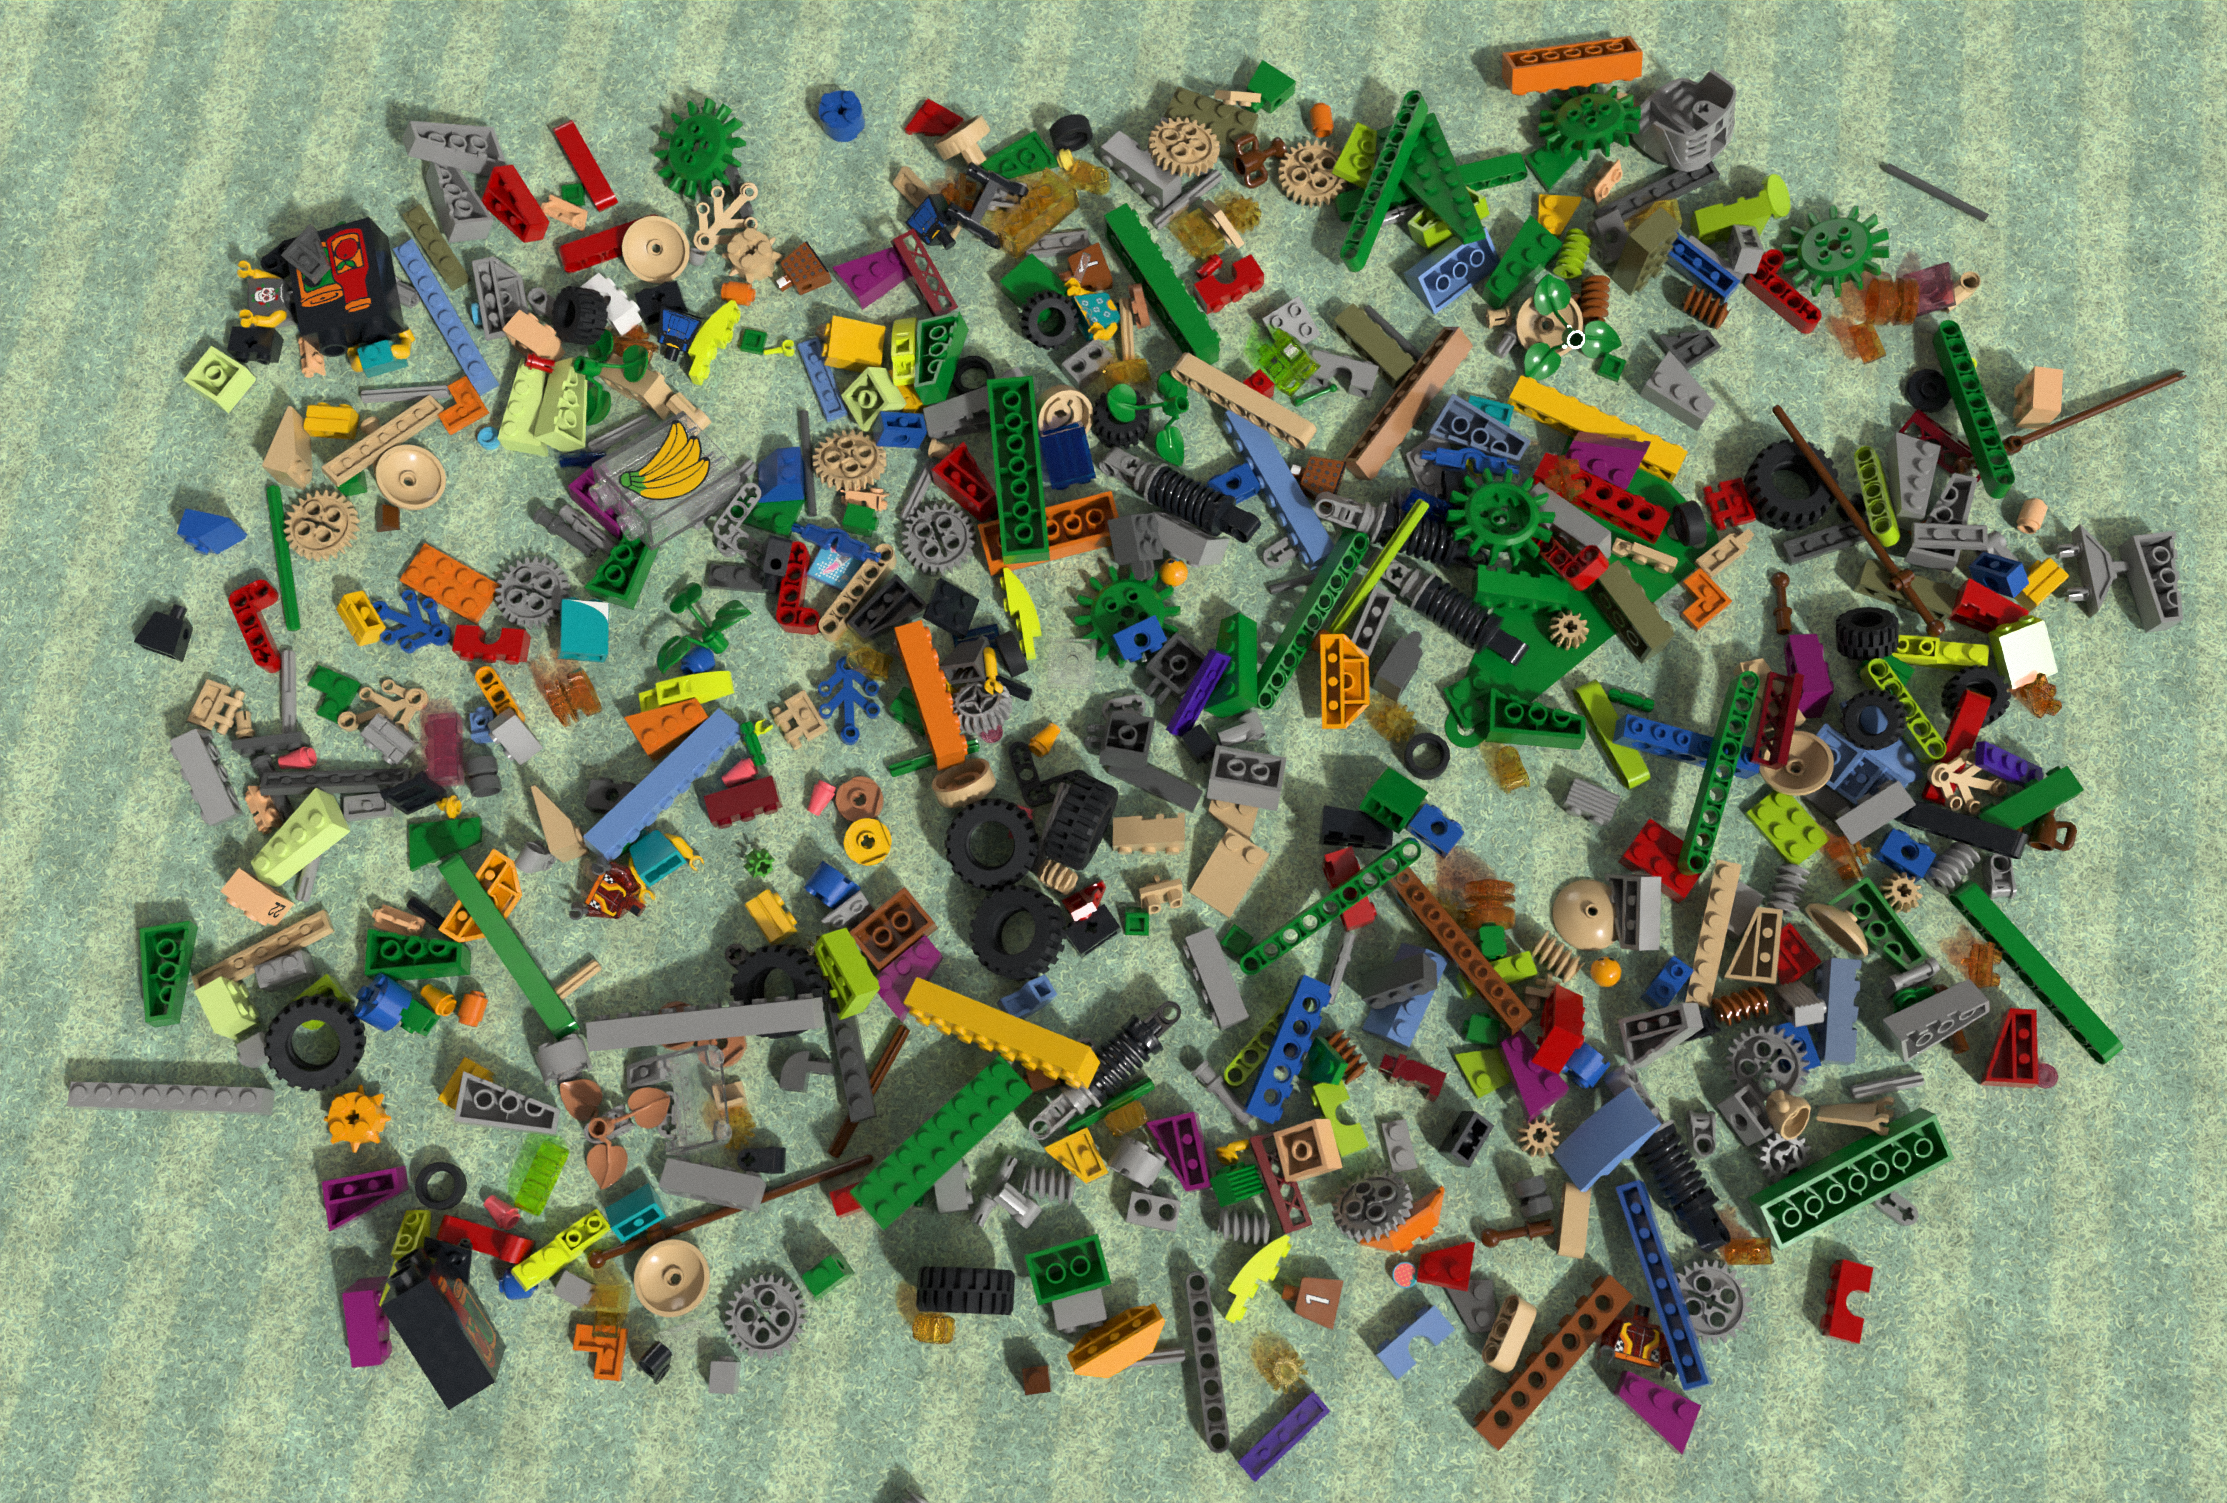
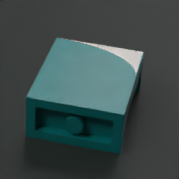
M575 597L562 599L559 605L560 646L557 651V659L605 662L608 657L609 603H603L598 599L580 601Z

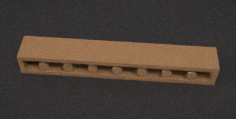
M1444 326L1342 461L1347 462L1346 467L1356 479L1371 481L1377 476L1383 464L1390 459L1391 454L1402 443L1408 431L1417 423L1418 418L1429 407L1436 394L1442 390L1443 385L1455 373L1458 365L1467 357L1473 345L1460 327Z

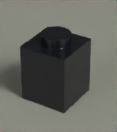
M1201 724L1181 736V744L1197 765L1202 761L1205 764L1214 758L1216 744Z

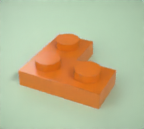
M466 375L447 386L457 404L437 415L448 433L452 435L489 414V411Z
M1701 568L1681 584L1696 601L1684 610L1680 616L1696 632L1732 603V600Z
M583 1324L576 1325L573 1350L597 1352L593 1379L621 1381L629 1329Z

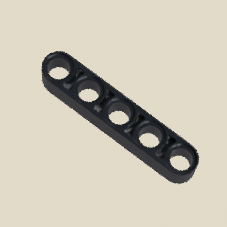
M1913 800L1916 805L1901 815L1899 822L1903 825L2013 859H2021L2028 839V835L2020 831Z

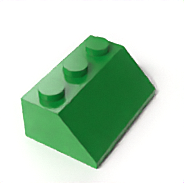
M1098 1233L1025 1254L1038 1306L1112 1284Z

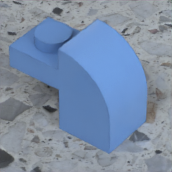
M1044 974L1027 982L1019 991L1001 998L996 1004L1001 1011L1025 1019L1045 1007L1058 994Z

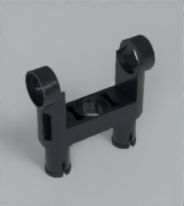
M970 162L967 167L969 169H966L965 175L980 182L982 187L969 211L959 207L954 202H950L948 205L949 209H946L945 214L961 222V226L964 229L982 238V241L988 246L1000 250L1003 240L998 238V234L980 225V222L997 188L1011 196L1016 195L1022 199L1026 198L1029 189L1020 183L1007 180L994 171L989 170L987 172L973 162Z

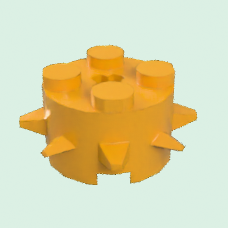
M358 1085L356 1092L344 1095L337 1093L334 1096L335 1100L332 1101L328 1116L324 1117V1121L328 1122L329 1131L333 1135L330 1142L332 1144L342 1140L350 1142L353 1153L357 1152L360 1144L370 1143L371 1141L378 1144L381 1141L379 1133L383 1131L385 1123L391 1120V1116L386 1115V1111L381 1105L385 1095L383 1093L373 1097L365 1095L363 1085Z

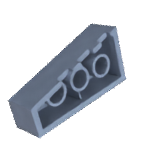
M1454 393L1448 396L1425 434L1462 447L1474 448L1491 456L1505 458L1511 462L1519 461L1531 442L1526 437Z
M1830 958L1817 966V969L1814 971V983H1817V993L1815 995L1819 999H1823L1826 1004L1824 1022L1814 1024V1030L1818 1032V1042H1815L1814 1047L1821 1064L1848 1066L1855 1063L1857 1029L1852 1028V1024L1857 1020L1859 1009L1856 1003H1854V998L1857 991H1860V981H1856L1855 977L1856 969H1861L1862 960Z

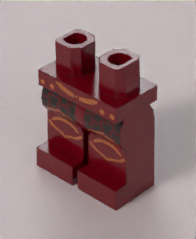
M1401 1053L1398 1059L1387 1054L1384 1055L1378 1072L1389 1076V1083L1396 1085L1398 1082L1403 1087H1415L1427 1092L1426 1100L1436 1101L1447 1073L1414 1060H1406L1407 1056Z

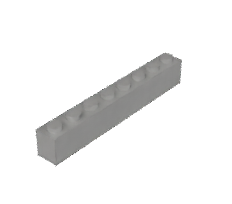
M71 1081L67 1106L88 1110L272 1116L275 1091L255 1087Z

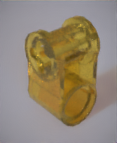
M1082 160L1075 161L1067 179L1071 187L1097 195H1105L1110 191L1109 173L1105 168Z
M868 647L856 649L848 653L846 662L850 669L867 675L874 680L888 681L889 676L887 673L890 663H893L894 660L892 656L877 652ZM859 655H861L863 659L862 663L859 660Z
M1512 746L1502 747L1496 754L1494 763L1504 792L1510 794L1511 790L1520 787H1530L1529 776L1522 764L1517 749ZM1508 754L1512 758V763H1505L1501 759V755Z

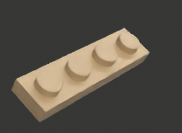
M908 166L901 168L893 182V185L916 208L919 207L929 194H935ZM957 221L958 225L951 233L954 239L963 227L959 221Z

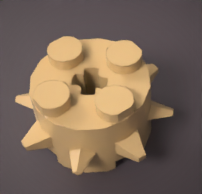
M747 228L745 231L732 236V240L727 246L728 252L722 254V258L730 261L733 266L728 275L733 276L737 274L740 278L746 280L748 284H752L754 280L761 281L768 276L772 277L775 262L782 259V255L774 252L772 248L776 238L771 237L768 239L767 236L754 228Z

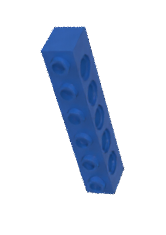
M1626 714L1616 721L1612 743L1705 768L1714 737ZM1723 745V752L1728 755V750ZM1742 745L1734 776L1748 779L1759 773L1760 765L1750 762L1751 747ZM1759 750L1758 758H1761L1762 750Z
M1305 974L1299 976L1245 1103L1243 1113L1267 1124H1274V1121H1279L1284 1110L1281 1107L1284 1098L1288 1099L1293 1089V1085L1290 1084L1293 1076H1297L1302 1068L1303 1062L1300 1060L1303 1052L1307 1053L1313 1041L1310 1038L1313 1029L1317 1030L1321 1023L1322 1016L1319 1014L1322 1007H1327L1332 994L1329 993L1331 986ZM1305 998H1309L1313 1002L1314 1006L1310 1012L1303 1008ZM1297 1020L1304 1025V1031L1300 1035L1293 1030V1024ZM1287 1043L1294 1047L1292 1057H1287L1283 1052V1048ZM1277 1066H1281L1285 1071L1282 1080H1277L1274 1077V1069ZM1267 1089H1271L1275 1093V1099L1272 1103H1267L1264 1099V1093Z

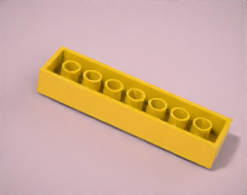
M916 977L903 1002L909 1009L908 1013L916 1017L915 1021L925 1027L933 1025L937 1027V1031L947 1036L950 1033L955 1034L960 1041L966 1044H971V1042L977 1043L980 1049L988 1053H992L994 1050L1001 1053V1057L1010 1062H1013L1014 1059L1022 1062V1066L1029 1070L1035 1071L1036 1068L1044 1071L1043 1074L1051 1079L1057 1080L1058 1077L1066 1080L1065 1083L1076 1089H1079L1080 1086L1088 1089L1100 1064L1091 1047L919 977Z

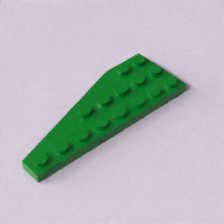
M1434 112L1427 114L1399 182H1403L1408 187V191L1427 210L1430 209L1439 221L1442 220L1448 226V230L1463 245L1485 239V230ZM1391 126L1376 130V149L1379 155Z

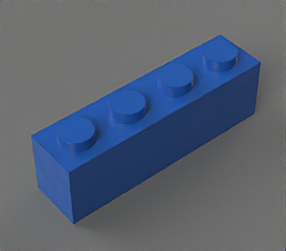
M1677 232L1679 236L1672 243L1674 247L1667 255L1668 260L1666 262L1700 289H1705L1704 292L1707 294L1712 293L1713 299L1719 297V303L1723 305L1737 290L1740 280Z

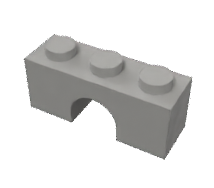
M1313 350L1305 383L1327 388L1328 382L1333 376L1342 375L1350 381L1349 394L1370 399L1379 366L1369 361H1356L1348 356H1336L1325 350Z

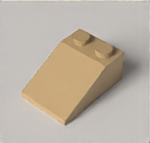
M288 406L262 467L280 484L305 490L306 485L312 480L311 439L303 427L305 420L293 407Z
M536 785L531 786L550 853L562 863L590 854L583 839L587 832H583L582 828L578 827Z
M1229 828L1189 893L1230 919L1267 863L1269 853Z

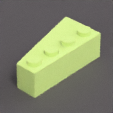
M574 357L555 362V366L552 367L554 370L552 374H549L533 438L563 453L585 448L587 380H585V375L577 374L574 371V361L576 359Z
M521 358L497 439L506 450L548 457L547 444L533 438L550 373L533 368L528 370V367L524 366L525 358Z
M315 788L251 861L259 881L278 888L350 832L335 797L318 788Z

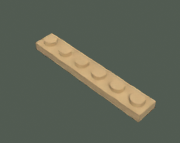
M428 395L321 467L322 472L337 487L380 459L386 451L399 446L439 419L437 414L445 411V409L431 395Z
M1716 859L1692 965L1694 971L1689 978L1685 1003H1698V1006L1710 1008L1741 864Z
M323 909L192 976L195 990L220 976L238 982L255 973L254 966L287 954L290 955L335 932L328 912Z

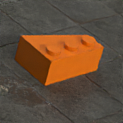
M694 698L624 718L647 755L654 762L677 748L709 716L699 701Z

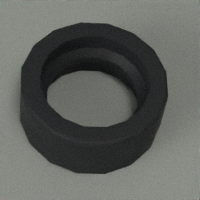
M1080 114L1064 116L1055 121L1049 129L1053 146L1057 151L1060 149H1069L1070 152L1080 150L1088 145L1093 138L1089 120Z
M967 356L958 362L952 380L954 388L959 395L987 386L986 381L978 388L964 387L961 383V375L966 370L979 368L985 371L987 380L995 379L994 370L989 361L980 356Z
M1691 500L1676 504L1672 512L1673 524L1681 544L1689 547L1706 541V521L1698 503Z
M1012 631L994 638L1000 656L1012 678L1029 670Z
M1421 733L1414 736L1408 742L1404 753V764L1408 772L1421 780H1432L1439 777L1446 770L1450 760V749L1446 741L1433 733ZM1428 743L1434 745L1439 750L1441 760L1435 768L1425 770L1415 764L1413 752L1418 745Z
M435 1162L427 1165L421 1170L415 1183L416 1196L421 1204L436 1210H447L455 1207L463 1199L467 1188L466 1176L462 1170L446 1162ZM445 1171L454 1178V1191L446 1200L437 1201L428 1194V1181L435 1173Z

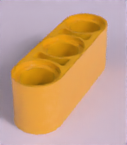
M489 666L478 669L475 674V680L497 716L510 707L524 723L525 715L503 679ZM493 676L489 683H485L488 677ZM504 694V698L496 702L497 697Z

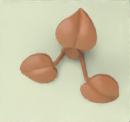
M579 1079L560 1084L561 1098L569 1114L580 1121H586L591 1118L588 1126L590 1135L594 1138H600L601 1142L604 1141L606 1145L598 1144L594 1146L587 1155V1167L590 1174L596 1180L599 1188L605 1189L621 1178L628 1164L626 1150L619 1145L612 1146L611 1141L606 1138V1136L614 1131V1124L635 1116V1122L640 1127L646 1129L657 1127L666 1117L670 1096L658 1088H641L633 1092L628 1098V1106L632 1112L615 1119L607 1116L598 1118L599 1109L596 1107L602 1101V1091L596 1082L589 1079Z

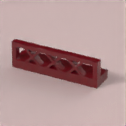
M914 228L890 241L892 247L932 317L948 314L958 308ZM910 235L916 243L914 252L908 250L903 239ZM916 256L925 258L927 262L925 271H921L915 262ZM927 276L934 277L938 281L936 291L931 290L926 281ZM938 295L946 297L951 307L943 311L937 301Z
M1919 409L1915 411L1898 432L1908 435L1905 431L1914 422L1921 427L1922 435L1921 437L1914 438L1923 441L1931 438L1937 439L1941 446L1939 451L1941 458L1938 457L1937 464L1952 475L1956 472L1953 469V465L1945 462L1944 453L1954 452L1958 457H1973L1971 449L1967 444ZM1943 444H1944L1946 447H1948L1949 449L1944 450ZM1980 474L1976 476L1978 478L1977 483L1981 479Z
M1771 671L1767 673L1750 757L1751 763L1774 770L1787 765L1805 675L1794 673L1788 677ZM1773 680L1784 683L1783 692L1777 695L1772 687ZM1773 700L1779 708L1778 715L1774 717L1768 710V705ZM1770 722L1775 733L1774 737L1768 740L1763 729L1764 725ZM1764 745L1770 752L1769 761L1758 758L1759 749Z
M1277 1130L1261 1136L1251 1137L1249 1142L1283 1233L1287 1235L1313 1224L1297 1182L1289 1183L1285 1181L1284 1176L1283 1179L1274 1176L1271 1168L1274 1160L1281 1162L1280 1158L1276 1157L1278 1149H1276L1274 1155L1265 1152L1262 1144L1263 1140L1274 1137L1273 1133L1277 1132ZM1283 1183L1294 1189L1295 1196L1291 1203L1282 1197L1280 1190ZM1296 1198L1299 1202L1300 1207L1294 1205ZM1292 1207L1302 1211L1306 1222L1293 1226L1289 1216Z

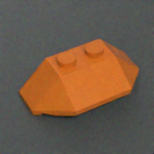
M1438 1187L1413 1203V1208L1409 1209L1411 1216L1403 1217L1406 1224H1397V1232L1391 1229L1389 1237L1381 1234L1380 1240L1377 1241L1374 1236L1369 1243L1363 1237L1360 1242H1357L1358 1245L1391 1253L1399 1250L1403 1254L1414 1247L1412 1241L1418 1237L1423 1241L1433 1235L1435 1232L1432 1228L1436 1227L1439 1222L1445 1192L1444 1187Z

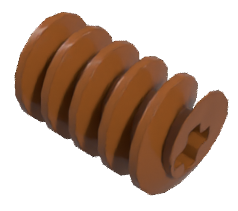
M1589 276L1581 283L1580 310L1583 324L1585 325L1594 320L1605 322L1604 318L1609 315L1606 309L1609 307L1607 302L1609 294L1607 293L1610 291L1608 286L1610 278L1607 276Z
M1694 284L1681 305L1684 304L1683 311L1687 312L1692 308L1691 316L1694 317L1700 313L1698 319L1700 321L1708 317L1706 324L1710 325L1715 321L1714 329L1718 330L1731 309L1727 310L1728 302L1719 306V297L1712 302V293L1704 297L1705 289L1702 288L1699 292H1695L1697 285Z
M1759 985L1757 988L1754 986L1750 987L1748 991L1742 989L1739 991V994L1732 992L1730 996L1723 995L1720 999L1714 998L1711 1002L1712 1010L1718 1023L1721 1024L1724 1021L1728 1027L1732 1025L1731 1018L1739 1024L1741 1023V1015L1746 1021H1749L1751 1012L1755 1018L1759 1017L1760 1009L1764 1015L1769 1014L1767 997Z
M1340 1029L1331 1033L1325 1039L1348 1063L1343 1077L1348 1076L1344 1082L1345 1085H1348L1366 1072L1364 1069L1368 1062L1359 1063L1362 1053L1353 1054L1357 1046H1347L1351 1038H1341L1345 1030Z

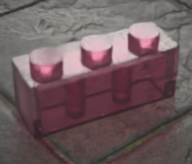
M456 712L428 715V723H425V733L428 737L425 754L428 759V767L425 773L430 780L441 787L464 785L463 718Z

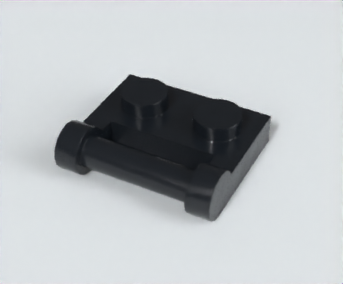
M424 771L416 773L413 778L392 787L386 786L380 790V795L384 801L406 815L441 801L443 798H447L446 790L430 780Z

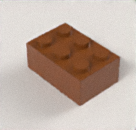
M904 887L849 933L853 936L859 948L881 972L924 935L928 937L938 927Z

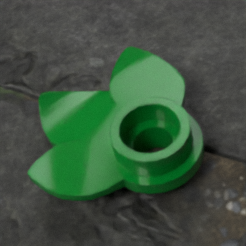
M1929 986L1899 990L1893 998V1004L1895 1005L1893 1014L1934 996L1936 992Z

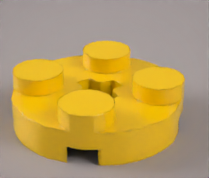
M871 818L855 821L846 831L844 838V848L849 858L858 864L866 866L875 865L883 861L890 852L892 843L888 828L879 820ZM868 835L869 838H874L875 842L872 843V848L868 849L867 846L861 845V842L864 840L863 836Z

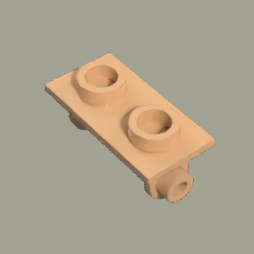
M1617 159L1615 163L1612 161L1605 162L1595 174L1598 179L1592 178L1584 187L1583 195L1586 198L1594 197L1597 206L1603 198L1607 197L1609 191L1620 181L1623 175L1620 159Z
M552 194L549 196V202L542 203L541 209L545 215L584 232L588 214L587 210Z
M300 336L298 339L300 356L305 357L301 359L302 373L307 378L313 377L314 373L326 375L323 355Z
M857 486V491L855 492L851 487L845 496L842 495L841 504L845 505V507L848 506V503L862 506V502L866 501V507L882 512V510L887 509V501H884V497L889 496L890 493H884L883 488L870 487V491L861 490V486Z
M248 786L249 791L245 793L246 797L244 799L251 814L259 812L253 817L258 831L266 835L272 832V827L281 828L283 824L270 795L261 796L260 786Z
M384 904L382 908L375 909L372 913V917L375 918L374 927L387 932H394L398 935L420 936L426 923L422 918Z

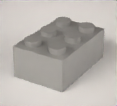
M1216 745L1207 798L1277 811L1287 758Z

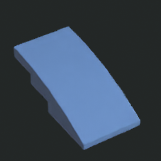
M1848 700L1839 703L1841 711L1846 707ZM1872 705L1862 711L1861 724L1868 732L1878 734L1886 729L1888 718L1882 708ZM1902 736L1889 747L1876 751L1865 750L1910 783L1924 778L1917 756Z
M1827 723L1816 734L1829 746L1834 758L1833 772L1826 784L1855 805L1859 804L1856 800L1867 793L1873 796L1879 792L1878 786L1890 779L1892 782L1899 780L1904 788L1910 783L1863 748L1854 746V742H1849L1846 736Z
M1628 1087L1580 1125L1552 1155L1581 1192H1587L1601 1175L1608 1176L1623 1159H1630L1662 1124L1634 1089Z

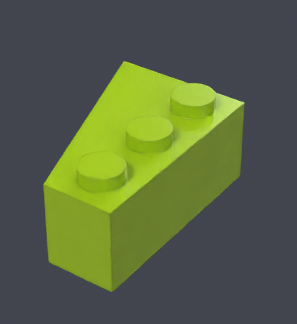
M1466 186L1480 220L1489 216L1490 213L1485 196ZM1425 207L1407 223L1412 240L1426 249H1430L1453 236L1448 230V226L1442 220L1439 221L1434 213Z
M1766 190L1759 192L1758 197L1745 200L1744 197L1737 198V203L1727 206L1719 203L1695 210L1689 221L1692 235L1706 246L1720 241L1728 243L1733 225L1735 224L1756 227L1760 236L1772 214Z
M846 927L821 935L814 946V950L823 976L828 975L833 988L829 993L831 998L836 997L841 1011L837 1013L839 1020L864 1012L880 989L877 978L873 976L865 957L860 953L855 939L850 935Z

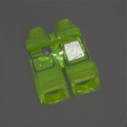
M1278 328L1272 336L1276 342L1271 347L1268 344H1263L1257 350L1260 356L1258 362L1275 381L1279 391L1291 397L1305 383L1302 378L1308 380L1321 365L1296 337ZM1309 364H1312L1308 371H1303ZM1293 380H1295V384L1292 387L1288 388L1287 386Z

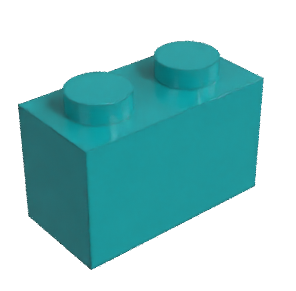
M649 1183L605 1208L610 1228L622 1243L667 1217L659 1195Z

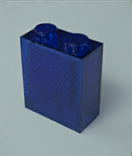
M1082 421L1038 431L1047 475L1052 489L1063 490L1071 484H1087L1091 482V479L1096 478Z

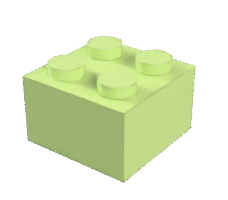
M211 346L183 381L194 392L229 413L256 381V378L246 367Z
M867 367L841 395L862 431H873L872 427L880 411L900 412L907 404L897 386L894 385L887 369L880 367Z
M220 976L194 991L214 1033L235 1040L261 1025L258 1020L260 1016L259 1011L253 1004H250L247 998L250 994L244 984H239Z

